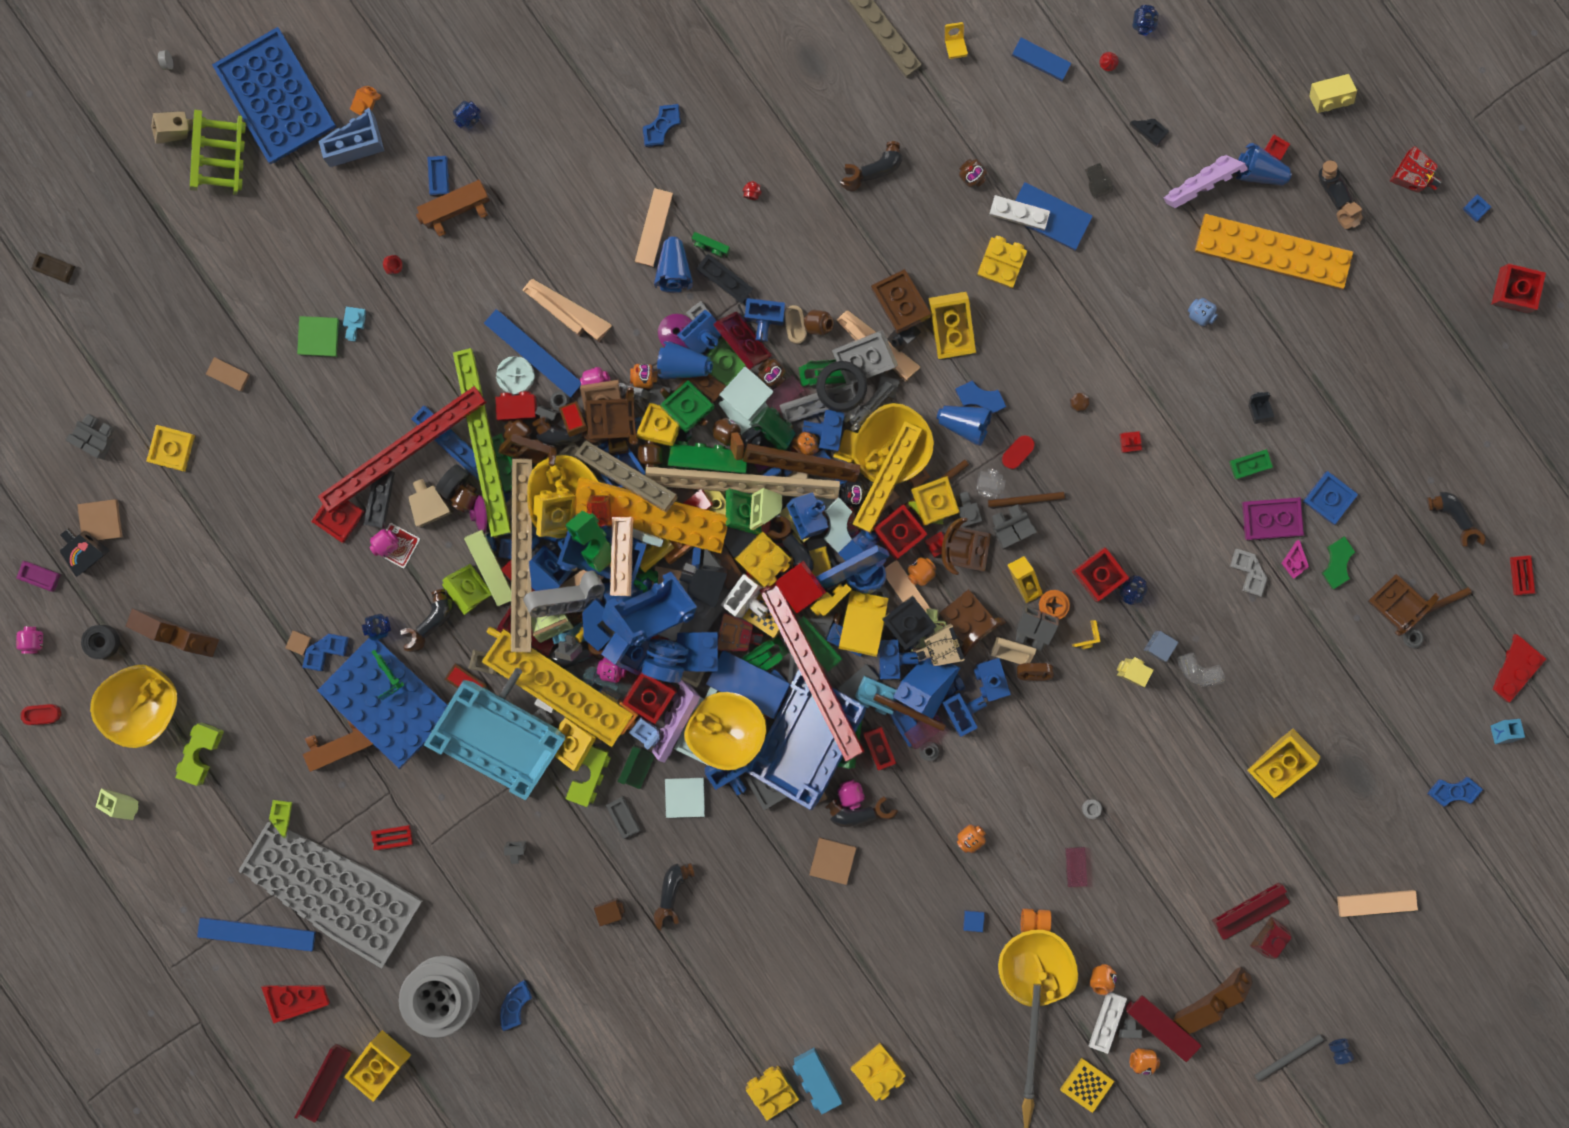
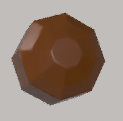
M1084 393L1074 394L1070 399L1071 408L1076 412L1084 411L1089 406V397Z

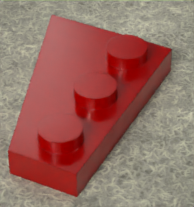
M1518 634L1513 635L1511 647L1507 650L1503 667L1500 668L1492 689L1508 703L1511 702L1546 660L1543 655Z
M263 985L261 987L273 1024L330 1004L324 985Z

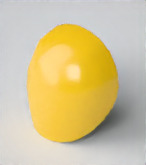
M895 403L883 405L875 410L861 426L853 443L852 459L854 464L860 465V472L872 482L875 481L904 422L922 429L923 432L896 484L916 476L928 464L933 453L934 441L932 432L922 416L912 408Z
M559 455L556 456L553 467L549 466V458L538 463L532 470L527 485V503L529 515L536 528L537 516L533 514L535 495H540V492L543 490L554 493L557 492L558 488H566L575 495L580 477L598 482L594 474L580 460L572 456ZM567 533L550 535L549 537L566 538Z
M148 665L130 666L108 677L96 689L91 699V716L98 730L115 744L129 748L143 747L156 740L168 726L176 708L177 691L172 681L160 670Z
M719 692L706 697L698 705L686 725L684 736L690 750L704 763L721 770H736L747 765L759 753L765 740L766 725L760 709L751 700L736 693Z
M1045 930L1023 932L1012 938L1000 953L998 971L1001 982L1006 991L1023 1005L1032 1007L1034 984H1041L1040 1006L1063 999L1071 994L1077 986L1078 970L1073 953L1066 942L1055 933Z

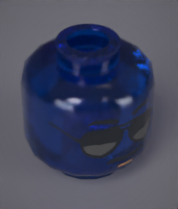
M1141 5L1140 8L1134 11L1133 29L1138 31L1139 35L1144 36L1155 31L1158 23V11L1155 10L1154 6Z
M462 101L453 110V116L455 117L453 122L460 129L464 127L470 130L480 121L481 111L472 101Z
M1133 575L1123 583L1119 593L1125 603L1129 605L1138 604L1143 601L1148 591V586L1143 578Z
M381 613L367 616L365 624L361 625L364 636L368 635L372 641L386 638L389 632H391L388 617Z

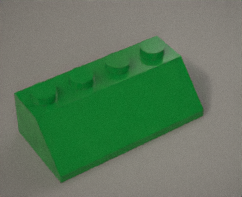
M676 441V444L671 446L668 466L672 469L746 474L748 462H743V459L736 460L732 451L727 450L726 446L714 445V448H707V444L695 443V446H688V442Z

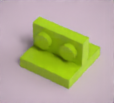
M471 564L446 576L442 580V586L464 615L473 610L479 603L492 596L489 588Z

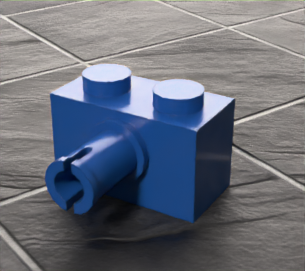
M747 298L745 321L758 324L756 341L761 342V335L763 334V342H768L769 325L783 326L785 303Z
M704 310L677 336L688 349L702 354L706 351L707 347L714 349L715 347L712 344L718 345V339L721 337V334L713 325L717 320L707 310Z
M825 410L824 422L815 423L804 420L803 426L807 427H803L802 433L808 432L819 435L821 437L819 450L838 452L844 413Z
M813 492L793 498L786 505L801 540L821 534L828 528L827 519L822 514V511L825 509L824 502L815 498Z
M897 639L880 640L878 648L880 679H899L900 666L902 664H918V659H910L911 657H918L916 652L900 653Z
M1000 658L975 664L976 669H974L976 679L981 681L982 687L979 689L983 699L986 698L989 702L1011 695Z
M956 693L942 701V705L960 737L978 728L972 718V714L987 707L986 702H982L984 701L982 696L966 704L960 693Z
M710 765L705 767V775L715 790L728 782L736 795L741 794L740 789L742 793L747 789L739 775L748 770V765L736 770H721Z

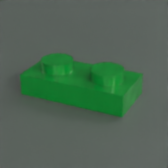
M694 232L691 239L695 243V247L701 250L707 248L712 251L713 255L720 258L722 256L728 257L730 252L729 246Z
M1267 449L1229 461L1234 479L1273 467Z

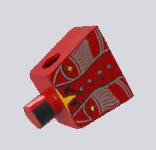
M1414 146L1408 150L1390 182L1419 193L1426 186L1436 190L1441 180L1433 176L1438 167L1437 164Z

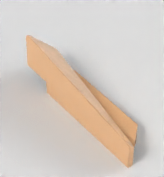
M531 279L523 288L526 294L578 336L585 331L596 341L600 342L612 327L607 321L534 279Z
M845 311L836 320L854 340L876 333V331L850 311ZM888 342L898 364L893 370L906 382L920 369V366Z

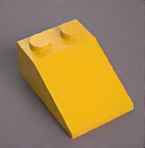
M967 292L928 298L938 359L976 353Z
M853 590L850 591L838 649L877 657L884 624L882 618L886 615L888 598Z
M1291 729L1247 771L1275 799L1318 765L1320 755L1294 729Z
M382 1030L368 1044L344 1078L374 1102L404 1066L411 1054Z

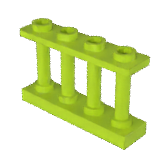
M194 110L189 190L197 191L198 185L202 186V184L233 187V195H237L238 190H242V179H239V171L243 172V160H240V152L244 153L245 141H241V133L245 134L246 125L245 122H242V116H238L237 123L209 120L206 117H202L201 110ZM211 127L237 131L236 142L205 138V136H201V128ZM209 146L234 149L235 161L204 157V155H200V147ZM208 165L234 168V180L202 176V174H199V166Z

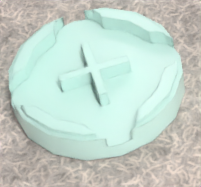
M508 357L497 368V382L507 393L517 395L519 392L528 391L533 385L535 379L534 369L522 357Z

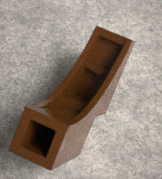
M133 608L125 626L154 641L167 643L182 651L213 657L219 639L187 629L151 613Z
M1242 966L1235 969L1222 984L1209 994L1178 1011L1173 1021L1188 1034H1191L1221 1020L1226 1009L1245 1001L1253 983L1250 974Z

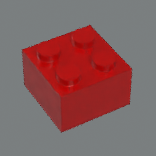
M1513 264L1500 267L1491 305L1524 313L1538 310L1546 272Z
M904 504L900 505L873 528L881 543L894 559L901 557L928 535Z
M1106 547L1101 548L1072 570V573L1095 602H1099L1129 579Z
M641 672L624 697L622 704L656 724L674 696L676 687L667 681L651 678Z

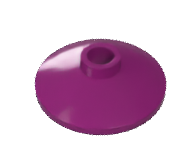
M671 314L665 317L658 328V338L661 344L665 347L664 341H671L687 348L681 339L673 334V330L678 328L681 332L692 320L683 314Z
M478 496L474 510H470V520L475 521L478 530H483L485 534L487 529L486 506L483 497Z

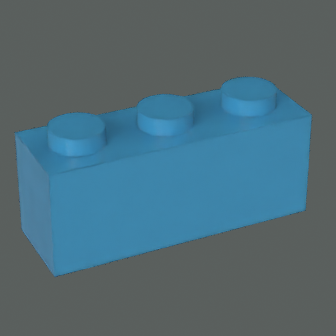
M815 1048L794 1058L795 1065H793V1069L797 1076L801 1075L804 1081L802 1086L806 1093L810 1092L813 1098L811 1103L815 1110L819 1109L822 1115L842 1104V1099Z

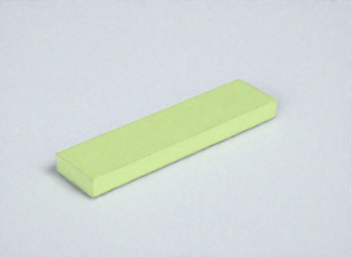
M483 530L466 536L464 538L497 606L511 601V586L502 572V568Z

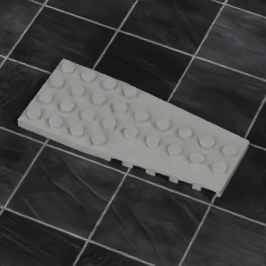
M270 821L265 825L239 869L240 873L248 876L256 885L262 886L270 895L280 899L284 905L298 912L299 916L312 922L313 926L331 939L381 969L386 964L423 900L376 872L301 835L288 830L286 838H283Z

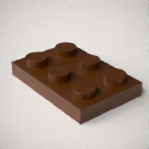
M905 269L871 285L874 295L897 334L932 317L931 312Z

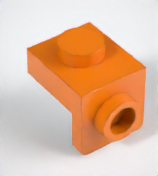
M370 86L357 89L350 110L358 115L365 113V110L368 108L372 111L375 101L381 98V94L377 93L376 89Z

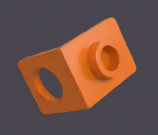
M620 699L618 701L619 704L633 714L621 732V735H623L627 729L631 730L637 722L635 719L638 713L623 705V701Z

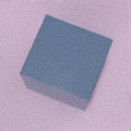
M1155 631L1144 651L1160 661L1167 662L1178 642L1161 631Z

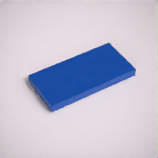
M1024 182L1015 200L1049 210L1050 214L1044 231L1029 226L1025 227L1074 251L1077 249L1092 218V215Z
M725 650L722 651L718 659V671H712L706 685L720 692L736 693L748 698L760 709L761 713L773 719L791 686L790 683Z

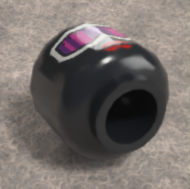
M847 481L839 488V498L846 506L859 507L868 495V490L864 488L862 482Z

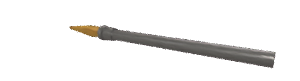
M1034 984L1027 1077L1022 1104L1024 1128H1029L1034 1109V1074L1041 984Z

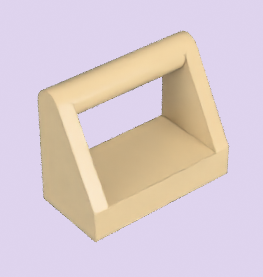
M996 637L991 656L1018 664L1030 663L1035 655L1036 648Z

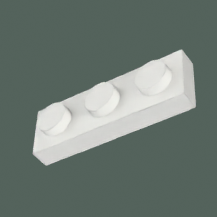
M995 195L989 215L1044 231L1050 211Z
M1112 992L1105 996L1088 1045L1090 1048L1108 1054L1127 1000L1126 997Z

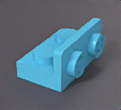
M864 675L855 697L859 700V703L867 708L873 706L877 712L886 715V713L893 714L892 708L874 701L873 698L877 693L896 701L893 696L897 689Z

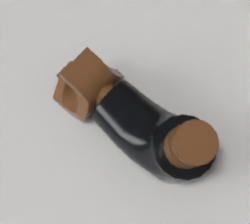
M1326 161L1318 173L1319 182L1336 209L1339 210L1337 218L1342 227L1345 229L1354 228L1360 224L1363 218L1361 214L1362 208L1355 202L1351 203L1353 199L1337 168V163Z

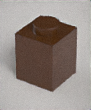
M618 898L595 905L594 907L599 926L621 920L623 913H625L623 903L619 902Z

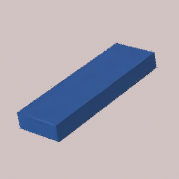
M1022 37L1011 55L1061 82L1071 65L1069 61Z

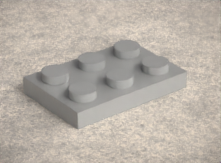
M883 330L832 350L836 361H848L857 365L863 371L866 378L898 366ZM841 370L846 383L857 382L852 373Z

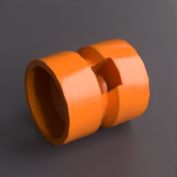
M1022 908L1021 933L1031 930L1050 932L1051 911L1039 909L1035 912L1033 909Z

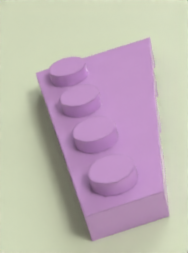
M1227 155L1221 156L1215 163L1203 168L1196 176L1188 178L1184 184L1172 189L1163 198L1166 204L1177 208L1197 197V192L1208 191L1214 188V183L1223 179L1227 181L1233 178L1231 174L1239 170L1242 173L1248 169L1246 164Z
M683 680L677 683L680 685L678 693H675L671 699L674 702L670 712H666L664 718L665 727L660 728V739L652 750L658 761L664 763L668 756L671 755L676 741L680 738L681 732L685 724L688 723L690 715L698 705L700 698L692 686Z

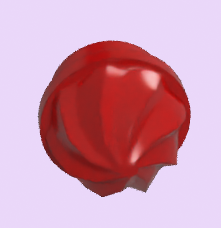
M1112 52L1104 53L1099 60L1100 67L1108 72L1115 70L1119 63L1117 55Z
M755 181L748 182L742 190L744 193L743 197L749 200H758L761 195L760 185Z

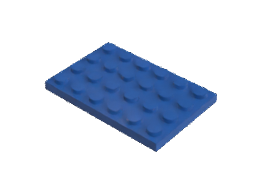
M279 27L212 64L269 164L275 163L337 127Z
M373 635L317 690L399 769L422 748L448 706ZM373 650L378 655H381L394 677L399 679L398 683H404L403 687L383 701L378 696L394 686L385 672L379 668L377 660L371 652Z

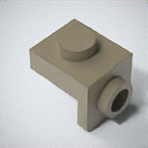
M473 650L469 669L496 675L495 670L482 662L487 652Z

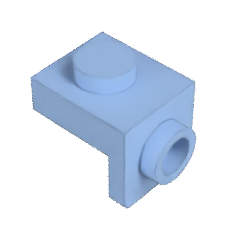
M642 716L639 717L633 728L629 730L631 735L644 743V747L647 750L651 746H655L660 739L659 729Z

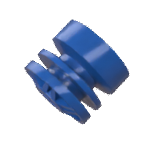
M650 639L648 646L651 648L647 649V654L654 657V659L647 658L644 660L642 673L662 681L681 682L684 668L676 663L686 662V658L682 655H688L689 649L674 641Z

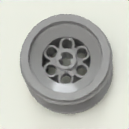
M436 956L425 960L406 977L401 986L399 1009L404 1021L413 1031L426 1037L441 1038L457 1032L472 1016L479 1002L480 990L477 977L465 962L451 956ZM433 981H439V985L433 984ZM424 990H429L430 996H426ZM439 990L442 991L443 995H446L445 998H441V994H438ZM452 994H455L456 1000L452 999ZM429 1003H434L436 1008L431 1009ZM443 1005H448L449 1011H445Z

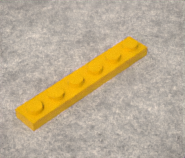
M904 422L853 522L854 526L869 533L872 532L923 432L922 429Z

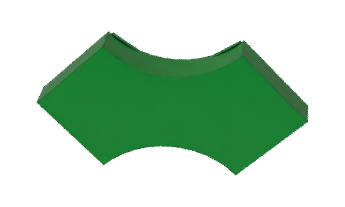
M1345 536L1327 547L1330 560L1322 575L1331 589L1337 588L1350 579L1347 573V563L1355 551Z

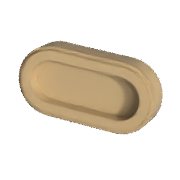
M789 306L784 313L788 339L794 344H801L807 336L803 311L798 306Z

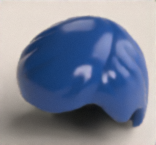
M882 565L866 581L856 573L846 579L847 583L857 592L873 593L878 591L885 583V568Z

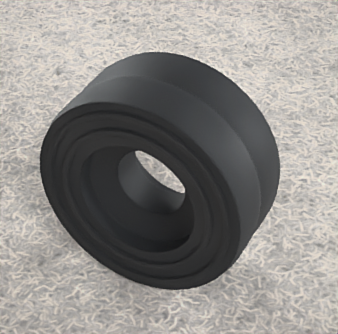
M456 464L443 475L435 490L445 499L449 500L456 487L466 483L469 473Z
M94 625L83 633L81 646L89 657L93 659H107L118 651L120 637L111 626ZM100 636L105 639V645L101 648L96 644V640Z

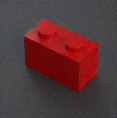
M530 391L519 392V395L512 396V393H501L500 397H495L496 415L499 422L516 421L518 419H538V415L535 414L537 410L536 396L531 394Z
M881 726L863 733L878 771L896 764Z

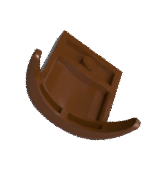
M708 373L707 376L684 378L675 391L689 380L714 404L726 386ZM665 388L660 390L665 400L671 395ZM702 419L697 424L705 426L708 423V421Z
M633 387L627 389L625 399L585 401L588 440L628 438L630 444H638L634 419Z
M511 434L499 449V453L516 459H532V464L535 466L549 458L548 464L553 467L556 461L555 447L544 445L539 440L526 439L521 434Z
M960 518L954 521L948 527L942 543L943 564L949 572L958 575L959 572L954 566L978 571H985L991 534L961 528L960 526L967 522V518Z
M1395 574L1368 602L1398 629L1395 631V634L1402 636L1433 607L1440 596L1435 593L1426 601L1402 578Z
M969 589L939 613L947 624H952L955 634L964 643L961 647L964 657L987 634L1006 624L1002 617L994 619Z

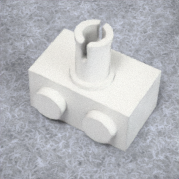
M745 574L742 575L721 604L735 617L740 618L744 616L749 608L760 618L765 617L766 614L763 612L768 613L769 611L768 607L757 600L760 594L759 590L764 587L751 578V576Z

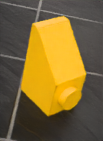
M1025 556L1008 564L1011 576L1026 603L1043 595L1035 571Z

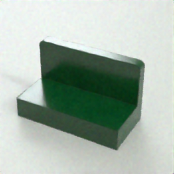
M634 745L617 782L640 789L655 755Z

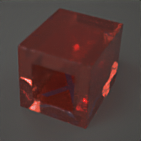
M591 495L587 501L588 514L592 513L597 517L599 527L608 524L612 517L610 495Z

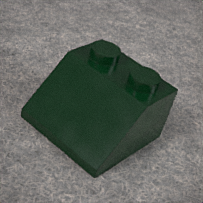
M764 407L749 425L756 431L761 429L766 441L772 447L786 450L796 434L792 430L794 428L793 425L787 420L783 421L779 417L780 413L775 408Z

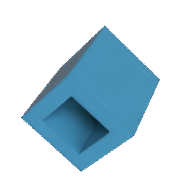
M1521 719L1503 720L1490 726L1495 744L1512 743L1525 738Z

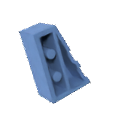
M370 108L366 109L365 113L356 119H351L350 123L341 129H336L319 141L323 159L329 167L384 151L377 121Z

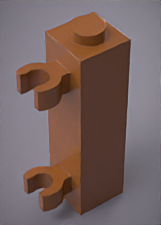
M479 179L418 206L417 210L419 213L416 216L421 225L424 224L427 228L434 226L437 235L440 237L446 234L441 222L475 207L481 218L488 216L483 204L489 202L490 199L483 183Z
M348 720L353 730L352 733L322 746H319L316 735L309 736L305 740L311 751L302 755L311 772L374 744Z

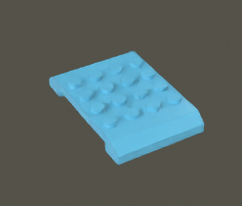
M463 680L425 741L424 746L439 754L444 752L510 788L509 792L527 800L564 742L565 735L552 725L478 684Z

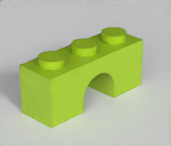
M205 723L194 725L190 732L191 740L183 750V760L176 767L177 775L175 778L195 786L203 785L210 766L203 764L199 760V752L203 747L210 750L217 749L224 731Z
M592 745L582 763L590 769V779L586 782L574 779L566 796L567 800L588 807L590 803H594L597 793L594 791L596 786H600L604 775L601 773L603 767H608L611 759L608 756L610 751Z

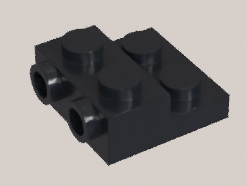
M913 595L882 618L905 650L915 648L920 643L918 640L924 636L926 638L931 636L935 632L934 628L937 627Z

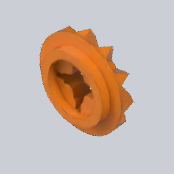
M1059 590L1047 591L1041 596L1038 604L1041 614L1044 612L1059 618V620L1066 616L1070 607L1067 596ZM1055 597V602L1062 605V607H1056L1053 614L1052 607L1046 606V604L1052 603Z

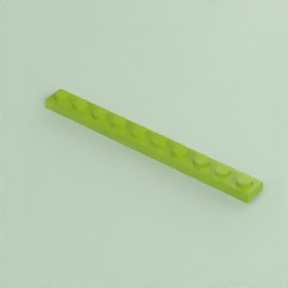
M469 348L453 352L461 394L475 386L483 396L473 349ZM484 404L466 418L491 537L494 538L510 534L512 531Z

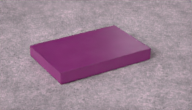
M1301 497L1242 502L1245 540L1304 535Z

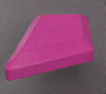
M1299 540L1294 543L1281 563L1293 579L1309 567Z

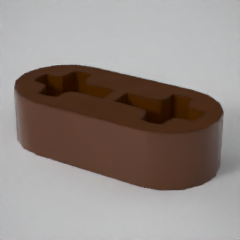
M1023 663L1017 666V677L1025 681L1050 680L1054 677L1053 666L1047 663Z

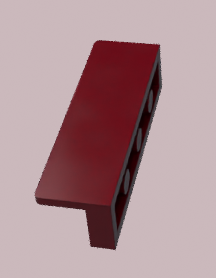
M1276 883L1212 919V922L1221 938L1225 940L1289 904V900L1285 895L1287 891L1282 884Z
M1141 995L1135 1003L1130 1000L1126 1004L1128 1014L1185 1062L1200 1049L1201 1044L1145 996Z
M338 1044L330 1048L294 1117L295 1119L301 1115L314 1123L318 1120L353 1052Z

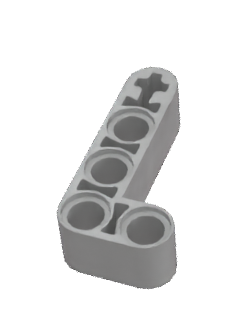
M588 571L582 576L578 586L533 591L526 594L523 601L530 616L533 618L584 611L596 598L601 601L605 587L596 571Z

